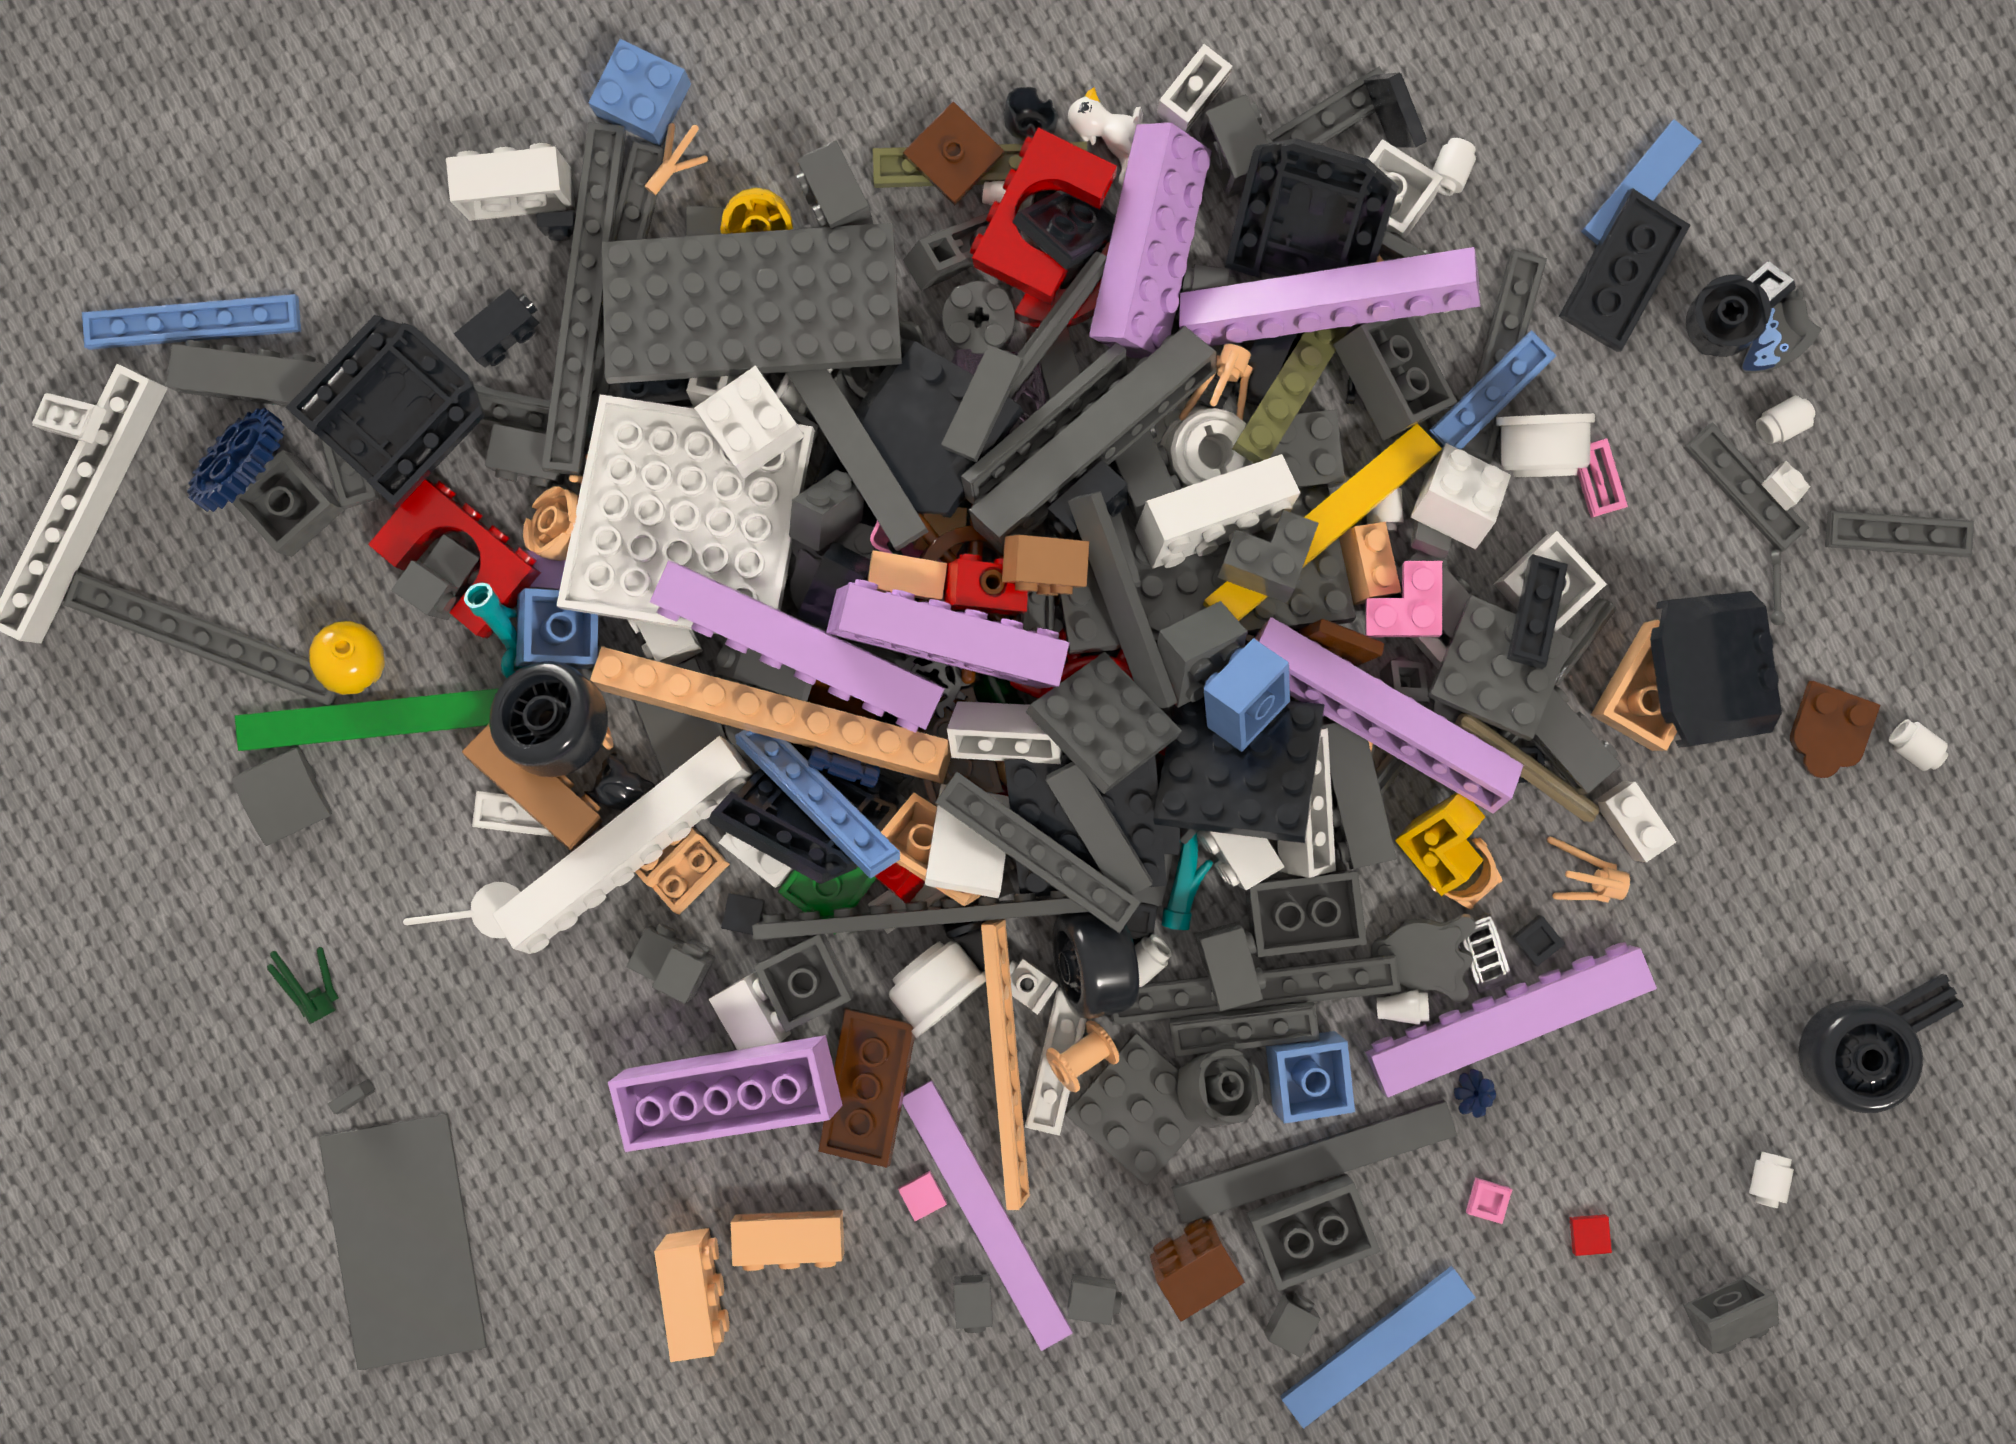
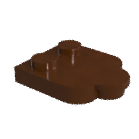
M1808 681L1790 732L1791 745L1798 753L1804 755L1803 763L1807 772L1817 778H1828L1833 776L1840 767L1856 765L1863 757L1880 704L1816 681Z

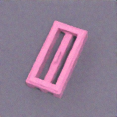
M1608 439L1590 443L1589 465L1602 507L1599 508L1587 468H1578L1577 474L1590 517L1593 518L1626 508L1628 505ZM1596 449H1600L1616 502L1614 504H1610L1604 479L1594 451Z

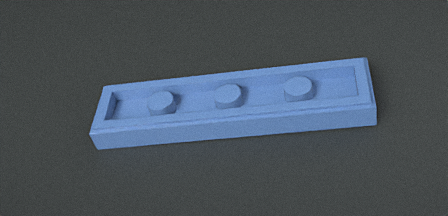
M1673 119L1581 232L1598 245L1627 190L1634 188L1653 201L1702 141Z
M1531 330L1427 433L1442 448L1447 443L1461 450L1557 355Z

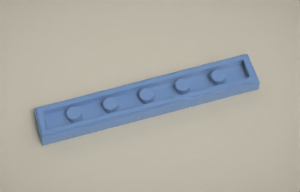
M295 294L82 312L84 347L89 350L186 342L187 340L198 341L301 332L299 297Z
M743 730L735 735L736 744L870 879L900 860V851L817 769L809 767L808 760L790 742Z
M1452 1266L1280 1395L1281 1400L1304 1429L1476 1297Z

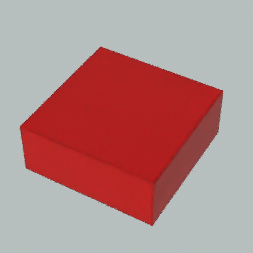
M1607 1215L1569 1217L1572 1252L1575 1256L1612 1253L1609 1217Z

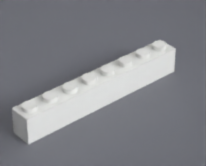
M116 364L96 405L107 410L95 440L93 444L78 441L0 598L1 632L19 641L42 643L74 575L168 389L167 387Z
M718 736L496 911L493 917L512 948L528 954L544 949L549 944V939L555 934L572 927L577 922V917L588 908H594L605 900L606 894L616 886L629 882L634 877L635 871L644 864L657 860L662 855L663 849L672 842L685 838L690 833L691 827L700 820L709 818L711 812L731 791L737 794L754 774L734 745Z

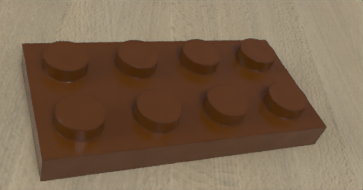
M851 1008L845 1009L834 1066L843 1106L830 1120L824 1121L818 1152L885 1168L891 1165L915 1039L911 1032L914 1028L908 1021Z

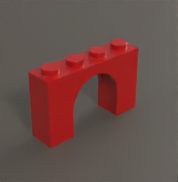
M1038 127L1033 138L1028 136L1025 139L1019 153V157L1023 159L1017 170L1011 169L1003 184V189L1006 192L1001 202L995 201L991 206L986 221L990 224L984 235L979 233L976 236L970 253L973 254L974 268L1052 305L1067 275V270L1050 255L1028 244L1012 222L1022 204L1032 195L1044 190L1063 191L1100 209L1116 178L1117 166Z
M425 479L400 505L368 544L394 567L405 571L412 560L417 562L427 548L437 538L443 536V534L452 532L468 533L477 544L481 558L480 570L472 585L487 583L499 597V602L511 609L517 604V594L525 588L530 589L531 584L541 574L533 566L537 561L533 556L521 547L514 551L506 543L510 538L495 525H492L490 528L486 527L479 521L483 515L467 502L463 506L453 499L456 493L440 480L434 484ZM464 595L449 612L476 636L488 639L494 632L481 617L472 613L464 601Z

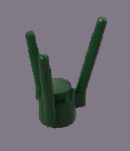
M318 947L316 952L325 987V992L323 993L320 987L306 993L276 951H272L270 957L280 972L272 964L267 966V970L297 1005L309 1024L336 1010L332 1002L339 999L333 988L322 947Z

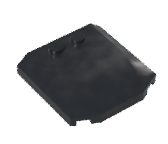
M1297 138L1256 145L1252 153L1224 268L1259 278L1261 272L1278 277H1286L1375 263L1379 257L1399 186L1369 159Z
M374 315L285 407L396 508L417 489L485 417L473 381L468 374L415 326L386 320L378 315Z
M905 339L901 344L902 364L887 365L854 413L916 512L923 516L924 514H941L943 517L951 518L965 498L961 476L976 462L943 449L941 443L974 375L916 341ZM1007 397L978 461L1007 437L1024 412L1021 406L1010 397Z
M1752 591L1657 602L1656 609H1662L1659 627L1652 628L1650 638L1660 711L1666 724L1673 723L1681 740L1675 741L1678 748L1772 733L1782 714L1778 689L1779 678L1775 669L1773 655V639L1770 635L1765 604Z
M791 743L809 760L813 748ZM761 768L737 794L731 791L710 814V824L819 884L851 872L858 867ZM824 768L822 771H819L880 832L895 816L898 791L897 782L880 774L876 785L870 788L861 785L860 780L856 779L855 782L828 774L827 769Z

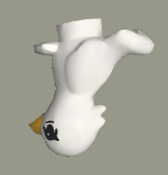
M1095 87L1088 90L1085 97L1078 99L1070 106L1068 120L1071 128L1082 138L1083 142L1090 141L1094 145L1096 137L1103 138L1108 149L1119 158L1121 172L1118 183L1123 186L1136 125L1147 123H1142L1143 113L1141 107L1135 108L1133 117L1110 113L1101 104Z

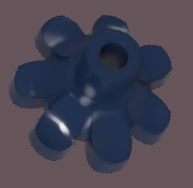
M1471 1069L1470 1074L1462 1073L1460 1075L1459 1082L1463 1088H1454V1096L1457 1100H1463L1458 1107L1461 1114L1465 1115L1472 1112L1475 1118L1486 1115L1487 1107L1492 1106L1493 1100L1496 1098V1091L1492 1080L1484 1079L1481 1071Z

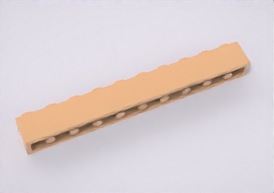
M602 646L590 678L594 685L607 693L805 747L822 748L828 750V753L831 754L837 753L864 763L941 784L944 782L951 759L949 740L918 731L915 733L903 727Z

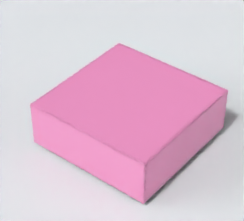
M931 1170L898 1188L914 1221L947 1205V1201Z
M1475 1177L1466 1213L1503 1224L1512 1189Z

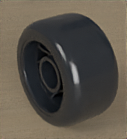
M542 661L520 668L503 682L491 704L489 727L495 745L506 758L531 774L542 777H559L580 769L599 751L608 729V710L601 692L579 671L561 662Z
M1089 912L1066 913L1058 916L1052 933L1053 957L1062 993L1072 1012L1080 1018L1094 1019L1130 1009L1135 1004L1139 994V968L1134 943L1127 924L1118 933Z
M1843 1000L1827 1005L1809 1020L1799 1042V1063L1803 1076L1810 1087L1830 1103L1853 1112L1879 1113L1896 1107L1910 1096L1921 1077L1923 1052L1915 1030L1901 1015L1881 1005L1861 1000ZM1866 1052V1058L1862 1063V1056Z

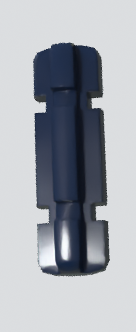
M818 747L813 748L808 760V766L819 771H822L823 768L827 769L828 774L855 782L856 779L860 780L861 785L870 788L876 785L880 775V769L867 763L865 766L860 765L861 761L837 753L830 755L828 750Z

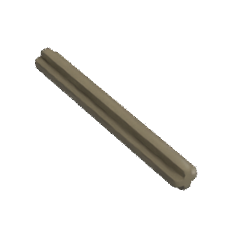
M1464 712L1458 716L1454 722L1456 726L1476 735L1480 740L1523 764L1521 777L1581 820L1588 822L1595 820L1596 815L1600 811L1598 805L1584 795H1579L1573 787L1479 719Z

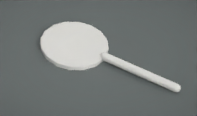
M493 882L483 886L476 892L471 902V910L406 918L403 920V924L414 925L472 917L474 925L481 933L491 938H505L506 936L493 917V914L517 896L520 891L517 887L507 882Z

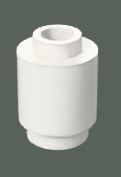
M1451 138L1448 144L1442 147L1432 170L1443 177L1437 191L1438 193L1451 196L1454 193L1463 191L1476 160L1474 155L1476 148L1472 143L1461 138Z
M1793 396L1763 412L1762 417L1756 421V428L1761 438L1767 444L1771 445L1775 442L1781 444L1811 428L1814 423L1815 410L1809 400Z
M1401 488L1396 489L1367 514V524L1386 522L1388 532L1397 531V525L1404 523Z
M1907 719L1900 723L1889 737V742L1894 745V751L1922 771L1930 768L1933 770L1939 768L1948 757L1946 752L1948 744L1919 722L1913 723Z
M1151 935L1149 938L1144 937L1134 945L1139 968V987H1143L1168 965V959L1172 956L1167 944L1156 935Z
M1761 1152L1760 1160L1756 1159L1749 1190L1750 1194L1756 1195V1203L1773 1208H1778L1779 1202L1787 1203L1794 1169L1790 1168L1792 1159Z

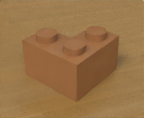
M1028 535L1007 536L1004 543L1002 582L1015 583V590L1036 592L1037 595H1072L1073 588L1087 586L1089 541Z

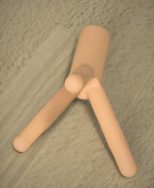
M668 124L663 163L644 185L653 195L656 196L673 173L708 161V157L704 155L676 164L698 132L699 127L697 125L691 127L672 154L675 124Z

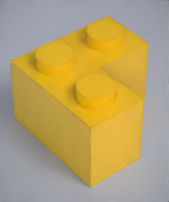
M1456 792L1411 821L1395 841L1436 891L1443 896L1465 883L1483 862L1481 856L1466 839L1484 820L1485 815L1474 802Z

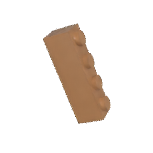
M489 724L462 751L463 755L571 852L578 848L603 822L597 813L601 808L586 794L579 798L570 790L574 784L565 775L559 777L537 776L525 771L506 758L495 745Z

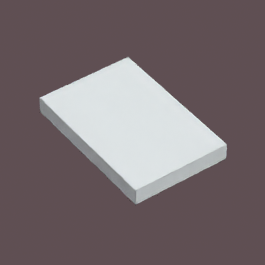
M941 784L939 796L947 785ZM988 793L1010 809L1009 796ZM937 805L924 885L999 898L1006 853Z

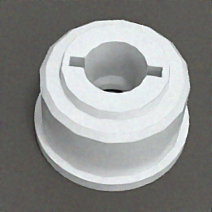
M1217 408L1190 411L1183 421L1177 418L1165 430L1159 446L1163 445L1169 459V466L1166 467L1169 475H1176L1181 489L1254 464L1232 450L1247 424L1234 413Z
M1595 414L1496 417V426H1501V467L1504 470H1513L1514 477L1577 475L1578 468H1587L1590 464V423L1595 422Z
M939 941L918 956L892 979L895 986L889 991V998L914 1029L911 1032L918 1038L986 982L985 971L981 972L957 942L950 941L944 945Z

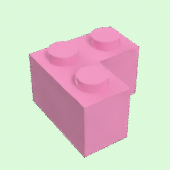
M1404 561L1402 564V598L1366 599L1365 635L1369 637H1440L1442 635V561Z

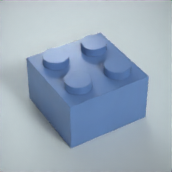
M619 39L588 104L597 117L614 125L624 126L626 131L661 147L667 134L668 124L673 122L691 82L685 69Z
M523 589L517 594L516 666L524 667L536 662L555 661L569 665L574 669H590L594 667L598 658V615L560 609L556 606L560 590Z
M1254 638L1244 648L1237 649L1230 657L1228 665L1220 673L1212 674L1205 683L1204 698L1207 727L1242 752L1290 702L1289 662Z
M1337 1032L1319 1033L1320 1040L1266 1046L1273 1112L1284 1124L1355 1112L1348 1041Z

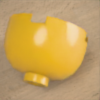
M756 187L743 190L731 198L723 211L720 231L721 234L791 230L794 224L790 209L780 196L771 190Z
M353 621L334 622L324 627L314 637L309 649L310 667L316 679L329 691L342 695L358 694L381 677L385 666L384 649L377 635L366 626Z

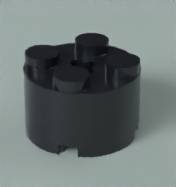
M1724 275L1712 280L1698 294L1687 311L1686 329L1689 338L1701 354L1716 357L1733 356L1744 351L1761 335L1769 321L1771 305L1767 293L1759 284L1755 285L1747 280V277L1741 275ZM1732 316L1733 320L1730 321V320H1729L1728 318H1726V317Z

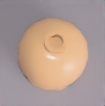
M554 486L544 491L532 505V508L536 509L532 520L528 518L525 520L523 528L525 546L543 558L556 561L566 560L571 533L574 528L573 523L575 524L579 496L559 486Z

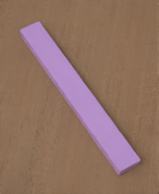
M932 1079L906 1093L902 1102L1040 1350L1043 1351L1073 1334L1072 1328Z

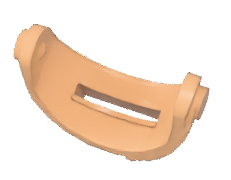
M1475 837L1471 841L1477 849H1480L1483 856L1481 875L1466 890H1451L1445 894L1470 910L1491 889H1494L1498 883L1500 884L1503 881L1496 868L1495 861L1487 848L1488 845L1480 837L1478 839ZM1429 883L1428 885H1429L1435 892H1437L1436 889L1431 885V883Z

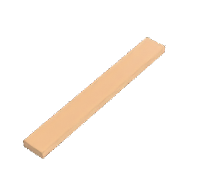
M995 919L984 922L981 925L1006 1209L1019 1210L1029 1198L1030 1193L1005 919Z

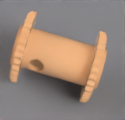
M1092 1020L1085 1023L1088 1035L1065 1052L1060 1054L1052 1047L1046 1051V1057L1053 1073L1071 1092L1080 1090L1077 1077L1103 1059H1106V1061L1113 1065L1119 1062V1053L1113 1040L1101 1025Z

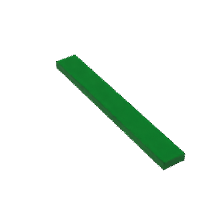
M499 688L235 715L238 751L487 726L489 724L491 704Z

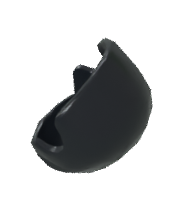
M1020 87L1008 93L1003 116L1005 127L1013 137L1021 141H1025L1028 136L1033 138L1038 127L1051 134L1055 133L1058 114L1053 108L1051 99L1046 102L1040 100L1037 95V89L1033 87Z

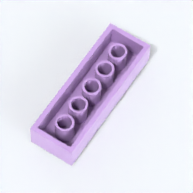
M1173 123L1136 125L1089 337L1110 348L1115 343H1118L1126 349V356L1130 358L1142 359L1149 357L1171 335L1175 312L1179 304L1183 276L1187 269L1186 263L1190 245L1194 237L1198 209L1202 202L1205 178L1210 166L1212 151Z
M856 579L855 583L849 582L848 585L836 590L826 631L827 634L1035 688L1059 687L1069 642L1059 640L1058 632L1037 628V631L1022 630L1023 623L1010 619H1001V622L988 621V614L972 609H966L965 612L951 611L952 605L950 603L929 599V603L914 601L915 594L893 589L892 593H883L877 591V584L865 580Z
M826 1035L627 1068L608 1082L625 1152L827 1121L843 1106Z

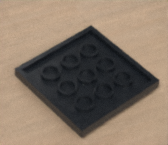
M1204 697L1196 702L1190 701L1180 707L1174 704L1171 720L1182 731L1174 741L1166 746L1153 814L1154 825L1305 843L1324 718V704L1290 701L1242 752L1207 727Z
M1064 752L1061 764L1032 763L1026 759H1004L1010 810L1103 875L1046 782V775L1073 761ZM1154 755L1105 794L1096 786L1150 875L1152 885L1149 887L1167 886L1162 826L1154 825L1153 822L1158 793ZM1016 861L1020 894L1034 892L1036 897L1050 896V891L1057 890Z

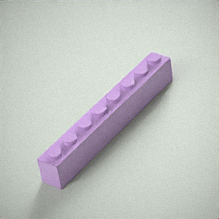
M1471 247L1180 293L1179 327L1181 330L1186 326L1206 344L1215 346L1480 307L1479 275L1475 248Z
M673 561L667 562L650 600V603L659 606L656 613L676 622L681 616L693 622L692 630L712 638L714 632L727 638L725 645L745 654L748 648L761 653L762 655L759 659L761 662L780 669L782 664L796 670L793 675L794 677L811 685L815 684L816 679L830 685L828 689L830 694L846 701L849 700L850 696L864 701L863 709L881 717L886 711L898 717L896 724L915 733L918 727L926 730L945 690V687L838 637L827 634L823 630Z
M1272 617L1255 635L1254 639L1289 662L1290 696L1301 702L1324 704V715L1491 813H1495L1512 799L1523 764L1511 758L1508 754L1497 750L1480 740L1476 735L1468 733L1448 721L1445 717L1427 709L1411 697L1398 692L1386 685L1382 680L1374 678L1354 666L1351 662L1340 658L1317 642L1311 641L1292 630L1288 625Z
M1625 942L1612 945L1605 949L1607 955L1597 959H1593V956L1580 958L1572 962L1573 968L1562 973H1560L1559 969L1545 972L1538 977L1540 982L1527 986L1526 983L1513 985L1505 990L1507 995L1495 1000H1493L1492 996L1478 999L1472 1003L1473 1009L1460 1013L1459 1010H1452L1438 1017L1440 1022L1427 1027L1425 1023H1420V1025H1414L1406 1029V1036L1393 1040L1390 1036L1373 1042V1049L1365 1053L1381 1092L1386 1097L1393 1096L1657 989L1641 948L1631 945L1627 946Z

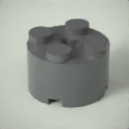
M983 281L969 282L954 288L945 302L942 313L945 338L956 353L971 361L980 362L988 344L1005 350L1013 338L1015 321L1013 305L1007 293L996 285ZM976 316H983L984 322H982L981 328L974 327Z
M1221 1049L1197 1056L1186 1065H1183L1178 1072L1177 1090L1185 1118L1190 1122L1207 1128L1231 1125L1249 1119L1253 1115L1252 1112L1256 1105L1260 1104L1263 1096L1262 1078L1254 1063L1250 1064L1243 1057L1244 1054L1238 1050Z

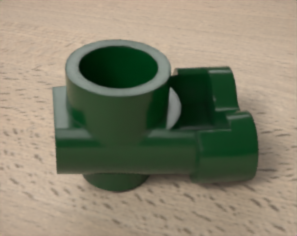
M984 674L981 676V680L975 683L974 692L978 702L1025 705L1023 699L1017 694L1018 689L1013 688L1008 680Z

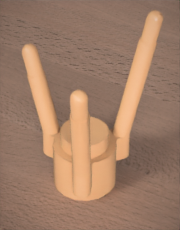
M1225 344L1221 355H1216V369L1218 371L1216 373L1220 379L1214 390L1210 405H1217L1227 381L1237 382L1240 377L1236 416L1243 420L1248 382L1253 370L1248 365L1251 354L1248 350L1238 345ZM1215 374L1194 391L1179 415L1181 421L1186 419Z
M1550 836L1547 838L1548 843L1602 869L1596 870L1594 875L1566 871V877L1592 883V889L1597 892H1556L1552 895L1554 899L1598 900L1608 903L1610 898L1623 900L1626 897L1630 886V876L1627 872L1617 870V864L1605 862Z

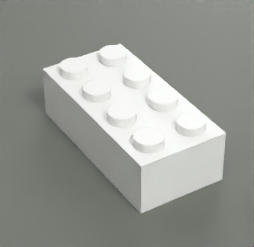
M1281 454L1146 501L1135 532L1152 569L1162 565L1165 568H1170L1183 562L1187 556L1196 553L1198 556H1204L1215 551L1218 545L1231 542L1235 530L1249 535L1261 530L1264 533L1274 531L1283 510L1292 511L1300 491Z

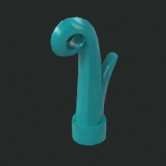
M487 583L474 584L466 591L464 601L472 613L481 617L505 645L507 650L502 656L501 671L508 678L523 667L516 666L517 631L509 619L517 617V610L502 605L497 594Z
M1197 832L1186 845L1182 843L1168 905L1163 910L1161 925L1176 930L1190 929L1191 908L1194 897L1203 878L1213 865L1212 860L1208 859L1197 869Z

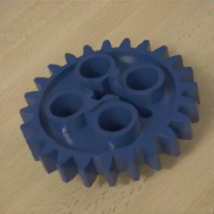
M256 408L253 413L247 412L243 420L239 417L235 424L226 428L222 436L216 438V444L213 447L207 448L208 454L206 457L198 461L200 465L192 472L195 477L188 482L191 486L187 490V493L190 494L188 498L206 512L209 510L214 512L218 507L223 509L228 501L233 503L237 495L245 493L250 483L254 484L256 482L258 473L265 472L266 468L264 465L273 460V452L280 447V444L277 442L284 437V434L281 433L285 428L282 425L283 421L266 408L262 410Z

